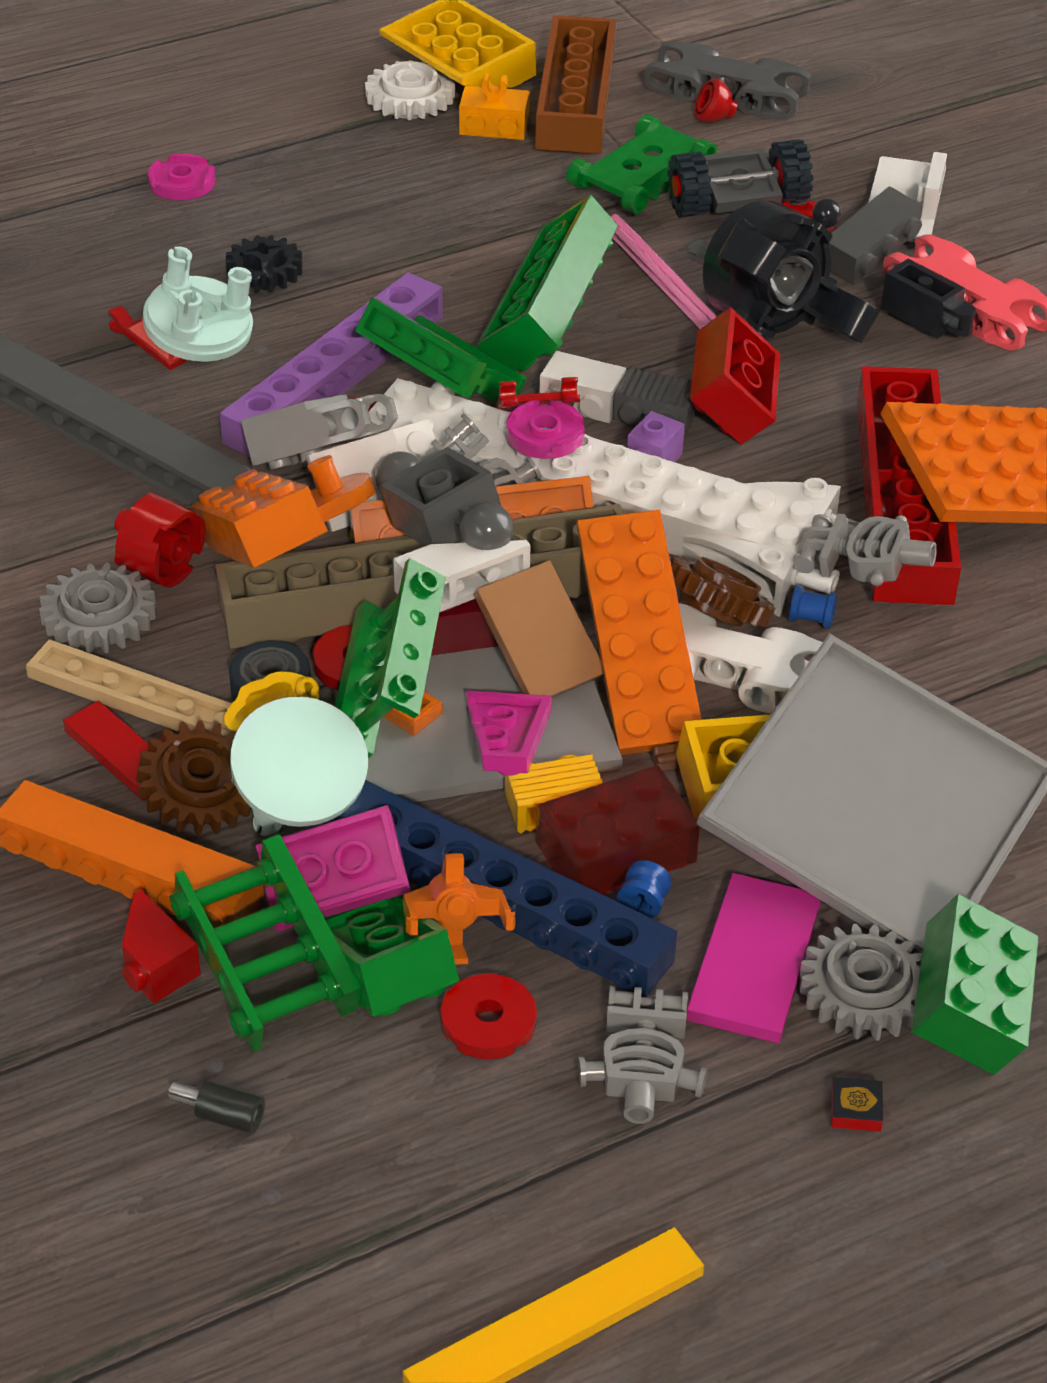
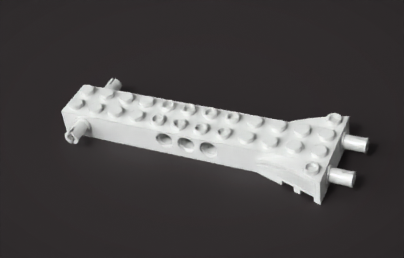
M397 378L384 393V395L394 399L398 414L397 421L389 430L429 418L435 439L442 444L449 438L444 430L448 427L453 429L463 420L461 415L466 414L480 432L478 434L473 432L463 443L467 446L480 433L485 435L490 441L471 458L476 464L493 458H499L507 461L517 470L527 463L526 458L529 456L516 451L507 439V419L511 412L454 396L456 392L438 381L431 388ZM377 402L369 411L370 420L373 423L380 425L386 420L387 411L382 403ZM586 434L584 435L582 445L566 456L551 459L531 457L541 472L542 477L537 479L535 476L526 483L590 476L594 508L620 504L624 514L660 509L669 554L682 558L685 557L693 562L696 561L697 557L709 558L745 575L761 587L759 595L766 597L767 601L774 604L773 607L776 609L773 614L780 617L792 597L796 585L820 591L827 595L834 592L837 587L840 575L839 570H833L830 578L822 577L820 566L815 564V568L811 573H802L794 567V560L800 555L798 553V546L803 540L806 529L812 526L811 522L815 515H826L834 524L837 517L841 486L828 485L826 481L820 478H810L804 483L755 482L744 484L731 478H724L701 471L695 467L681 465L658 456L626 448L622 445L599 440ZM456 444L450 448L457 453L461 451ZM499 467L489 471L494 475L506 470ZM506 481L497 486H504L506 484L512 483L513 481ZM846 518L849 531L847 537L849 538L853 529L860 522Z

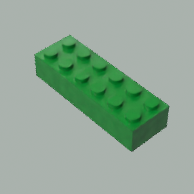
M592 195L581 200L540 228L476 345L480 350L515 371L524 372L533 365L539 356L543 354L550 356L560 348L563 343L561 337L572 325L574 312L584 302L582 299L584 292L594 282L592 279L594 272L601 267L604 262L602 259L604 253L613 244L612 237L618 225Z

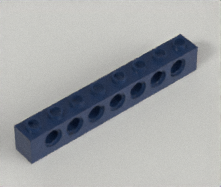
M366 780L355 802L346 811L334 818V821L388 805L392 813L409 881L415 883L419 888L428 886L432 879L441 873L445 854H463L464 875L467 876L471 883L503 890L511 912H515V928L511 932L533 942L541 949L549 950L573 962L581 969L592 971L612 981L623 990L634 992L635 987H642L641 996L647 998L675 962L677 930ZM499 915L481 916L505 930Z

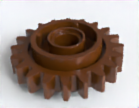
M678 556L673 557L671 560L675 586L681 588L679 596L688 604L713 618L734 626L741 627L746 621L754 626L760 625L765 627V625H768L776 608L773 607V603L767 601L766 597L759 595L761 587L753 580L726 565L705 557H697L695 562Z
M198 720L195 731H190L184 722H180L177 735L165 727L162 730L161 741L151 738L148 751H142L140 754V767L137 769L136 782L140 783L139 798L148 799V813L162 810L160 820L162 825L170 822L173 818L177 819V832L180 833L186 828L187 824H193L196 836L201 835L205 824L210 825L215 834H219L222 821H225L234 828L237 826L239 815L248 817L251 807L239 794L234 784L230 767L231 748L236 731L223 737L221 736V724L217 723L211 732L205 731L203 721ZM193 776H201L205 779H198Z

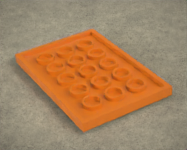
M886 402L881 416L940 522L1047 524L1046 408Z

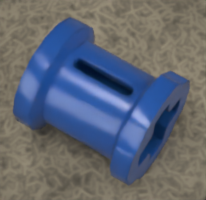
M796 585L790 607L789 621L796 622L798 619L822 623L824 628L830 629L835 615L838 593L831 592L829 595L804 591L803 586Z

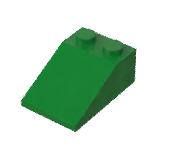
M398 896L325 918L362 987L359 1006L373 1017L394 1014L402 1008V1005L418 998L438 996L444 992L445 987L460 982L447 929L431 918L418 919V935H409L406 932L403 899Z

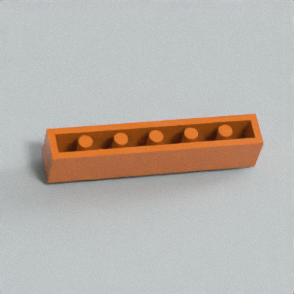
M27 780L20 784L0 808V847L13 854H21L42 862L49 868L60 869L81 877L88 883L99 884L115 890L132 899L134 893L142 890L155 904L171 915H175L170 902V894L174 893L175 873L184 870L193 889L196 890L257 867ZM263 884L203 907L213 929L255 913L264 901Z

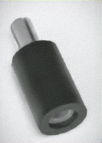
M205 1081L200 1089L173 1082L168 1092L170 1099L195 1106L194 1113L197 1118L251 1134L255 1133L258 1129L265 1109L264 1097L210 1081Z

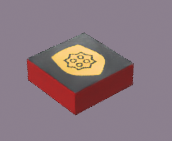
M833 1077L831 1085V1128L881 1132L883 1125V1082Z

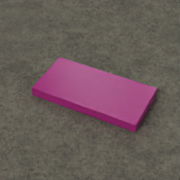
M732 873L687 1008L686 1021L780 1044L799 981L801 963L806 957V951L810 944L820 910L821 900L803 889Z

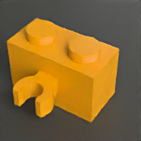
M485 74L482 87H464L459 105V135L525 139L529 122L530 91L507 89L508 78L506 75H502L499 86H493L489 82V74Z

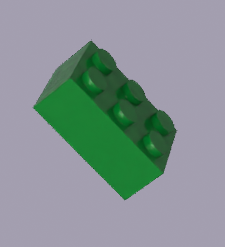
M957 894L926 923L911 1033L995 1075L1028 1047L1038 936Z

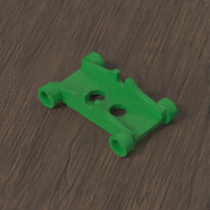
M644 114L637 122L635 138L593 165L580 158L574 159L567 169L566 181L581 189L596 185L621 197L620 203L625 210L638 215L646 208L649 198L654 201L659 199L661 186L663 191L667 193L671 191L670 187H668V181H670L668 163L671 161V156L692 152H702L703 156L717 154V145L703 138L696 140L662 125L659 118ZM648 151H656L659 152L660 155L649 156L645 153H647ZM635 165L640 167L639 169L633 170Z

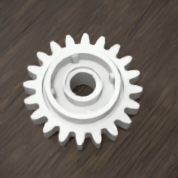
M409 60L404 62L396 61L392 65L384 64L383 70L374 69V75H368V82H365L367 103L373 105L374 111L382 110L383 116L391 114L395 119H425V116L430 114L437 116V109L446 111L447 105H452L453 98L455 97V82H453V79L437 71V69L426 64L424 61L416 62Z

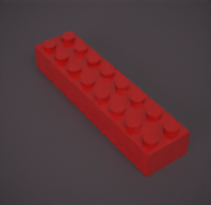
M862 366L857 411L866 519L874 516L895 519L897 516L903 515L906 517L909 525L911 540L936 543V559L932 567L903 564L895 581H883L880 586L871 584L873 602L955 605L961 573L956 522L939 521L881 416L886 402L942 403L938 369Z

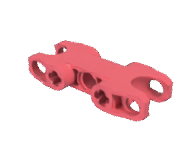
M931 234L922 235L915 239L913 257L901 252L891 253L884 257L882 270L884 277L887 271L894 268V263L899 265L909 258L966 288L964 301L976 308L972 335L987 343L1014 351L1025 346V337L1028 331L1026 326L1037 331H1047V296L1033 285L1021 279L1014 278L1003 283L976 268V262L972 254L951 241ZM925 245H929L933 249V253L930 256L925 250ZM1033 305L1043 308L1046 320L1040 318L1032 311ZM1008 328H1011L1014 332L1015 340L1010 339L1006 335L1005 331Z

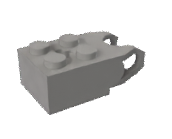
M347 394L301 402L243 419L241 423L252 465L268 463L270 470L307 462V455L385 432L391 429L397 421L398 414L394 399L384 394H372L356 399H348ZM373 402L382 403L387 411L386 420L380 425L370 420L368 410Z

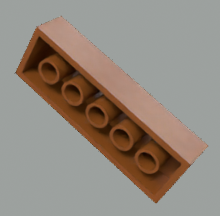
M553 15L536 112L535 149L551 153L568 151L578 152L583 155L601 154L615 53L616 19Z

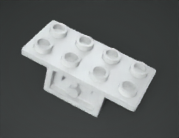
M934 152L931 163L881 156L879 159L869 202L887 187L891 186L922 204L920 219L922 227L914 239L907 240V242L915 243V239L922 235H932L946 172L947 153Z

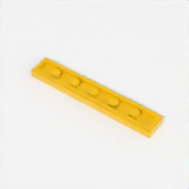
M674 1227L403 1370V1382L506 1383L702 1277L704 1264Z

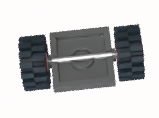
M802 139L774 142L771 144V148H769L768 153L770 157L768 159L763 148L704 156L702 152L673 155L668 163L670 168L668 170L670 178L668 187L671 190L669 196L672 199L673 209L675 208V213L678 217L707 214V211L710 210L709 204L711 203L715 213L736 211L740 206L756 201H774L780 204L786 201H790V203L807 201L811 197L810 191L813 190L811 181H813V175L811 174L813 165L809 161L811 155L810 152H807L808 147Z

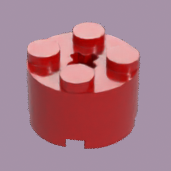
M148 493L139 499L130 510L123 509L116 517L114 528L118 534L114 562L119 567L125 565L126 570L130 572L139 571L141 577L168 588L174 587L186 579L194 567L188 565L193 554L200 555L206 535L205 522L201 516L196 515L191 509L155 493Z

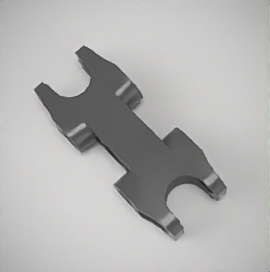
M668 41L661 44L658 61L648 64L644 75V85L652 92L686 102L696 100L704 84L713 78H718L728 86L732 99L737 101V108L742 113L776 119H789L796 115L798 100L809 93L811 74L807 70L784 61L762 58L753 64L720 57L714 48L707 45ZM666 51H676L681 59L671 62L666 56ZM652 72L667 74L669 78L668 83H657L653 79ZM791 75L799 77L803 82V87L795 88L788 86L786 78ZM785 98L790 103V109L782 110L778 108L775 104V99Z

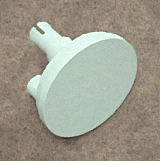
M174 247V250L171 248L168 252L167 272L163 275L162 284L154 289L144 305L142 321L146 334L155 345L165 352L186 360L208 362L222 360L235 355L247 345L252 333L251 299L248 296L252 280L251 272L242 267L230 269L228 272V285L208 277L189 276L192 253L184 247Z
M287 697L264 704L243 721L233 740L230 767L232 778L239 794L252 808L254 830L257 832L261 826L262 831L260 835L270 837L279 832L282 824L298 827L317 825L334 819L346 811L355 802L364 786L368 770V752L358 727L341 710L331 704L313 698Z

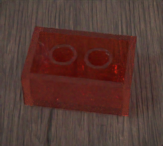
M656 765L537 804L535 842L553 871L600 894H605L619 889L626 882V873L634 862L651 861L662 866L667 872L696 863L700 826L696 824L697 819L660 766Z

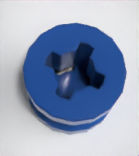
M651 861L634 862L628 868L626 882L619 888L617 902L643 915L654 918L663 907V898L669 893L672 879L670 874L657 863Z

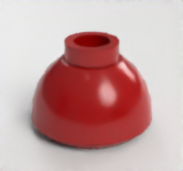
M713 78L704 84L698 94L694 108L696 119L703 123L719 122L724 118L731 119L736 112L737 101L732 99L731 91L723 81Z

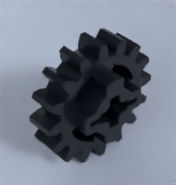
M256 235L254 241L250 242L245 238L241 239L242 246L233 244L231 246L232 252H226L227 277L230 269L235 267L249 270L252 276L250 286L254 287L255 292H259L261 289L274 292L275 286L286 289L287 281L296 283L298 281L297 275L303 274L302 251L297 250L296 243L287 245V238L276 241L273 235H269L267 239L266 237Z

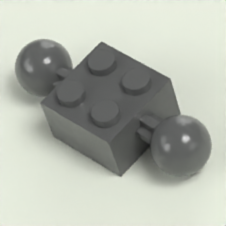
M449 447L423 461L409 452L397 451L388 454L379 462L375 472V482L379 492L384 496L393 526L424 546L456 543V541L462 539L463 543L473 548L493 550L501 548L512 541L514 536L513 520L510 514L501 506L493 476L489 470Z

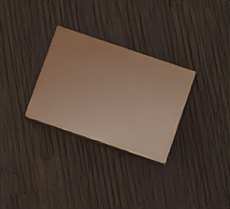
M550 560L478 588L473 593L523 694L545 695L553 698L604 676L601 660Z

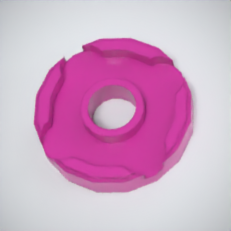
M189 153L172 154L168 156V161L161 163V159H159L148 169L150 189L153 193L165 199L190 200L199 198L209 193L215 186V167L212 164L208 165L207 159L199 155Z
M534 400L519 405L509 414L506 435L509 444L516 451L524 455L541 459L560 458L573 453L582 445L585 435L584 420L574 407L563 402L550 400V405H540V400Z

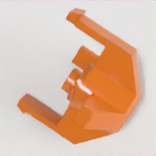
M445 854L441 873L434 877L428 886L404 894L403 910L406 917V932L409 935H418V919L434 918L439 925L447 929L456 965L468 964V957L463 946V929L473 924L478 916L499 915L506 931H511L515 928V912H511L503 890L471 883L467 876L464 875L463 854Z

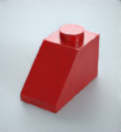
M142 890L134 893L122 942L125 964L122 967V974L126 983L133 991L138 992L141 990L155 1004L201 975L198 945Z

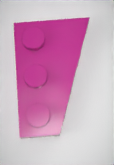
M466 690L467 708L483 770L497 771L499 774L506 776L519 773L527 774L552 712L551 696Z

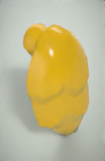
M275 672L263 679L252 681L240 688L237 699L227 709L224 715L225 725L232 732H237L240 725L252 712L264 704L277 699L308 697L318 700L319 685L311 677H305L292 672Z

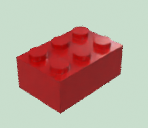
M731 307L697 331L690 399L700 412H705L717 423L724 434L731 435L742 445L776 421L781 354Z

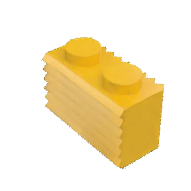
M593 754L578 757L575 755H565L554 761L531 763L527 774L505 775L504 794L517 832L521 834L525 830L531 832L537 829L539 831L543 827L549 829L551 826L557 828L560 824L566 826L568 823L574 825L578 821L583 823L589 820L591 822L595 818L600 820L604 817L605 786L600 778V773H598L595 760H593Z

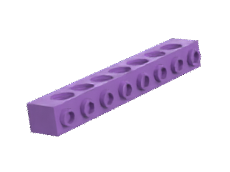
M409 272L374 297L414 321L418 315L424 316L434 323L443 317V287ZM369 301L257 386L250 389L249 392L233 404L226 407L220 413L222 444L250 457L241 420L305 401L343 395L393 356L392 353L355 331Z

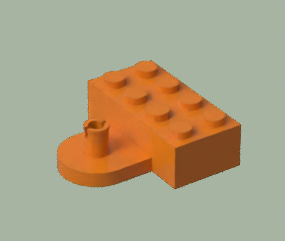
M327 455L307 465L318 487L310 491L307 485L261 471L257 473L256 469H252L234 478L235 484L223 490L218 486L204 491L198 496L200 501L190 505V508L196 515L201 516L205 522V541L210 550L255 568L328 532L324 522L362 504L375 494L376 488L369 473H357L340 478L332 456Z

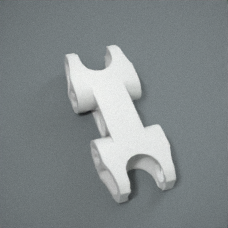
M679 603L694 680L738 690L742 703L757 711L769 714L774 712L809 663L804 657L809 654H815L823 643L803 633L778 627L766 629L762 633L761 638L719 628L713 617L693 606Z

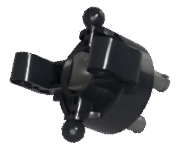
M823 199L814 205L812 211L813 219L774 201H756L744 204L722 222L710 243L697 238L689 244L688 249L696 252V254L687 252L689 259L703 265L704 289L712 306L719 313H723L731 307L764 339L765 337L774 338L776 333L786 331L802 320L813 325L815 319L830 328L862 343L880 313V310L869 303L836 287L835 285L838 281L830 276L831 250L829 242L833 236L827 228L835 226L841 217V208L832 199Z

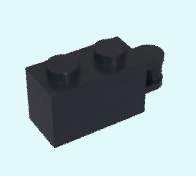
M909 258L885 274L881 309L922 330L927 335L938 339L949 331L957 336H969L973 331V321L976 313V308L964 301L966 288Z

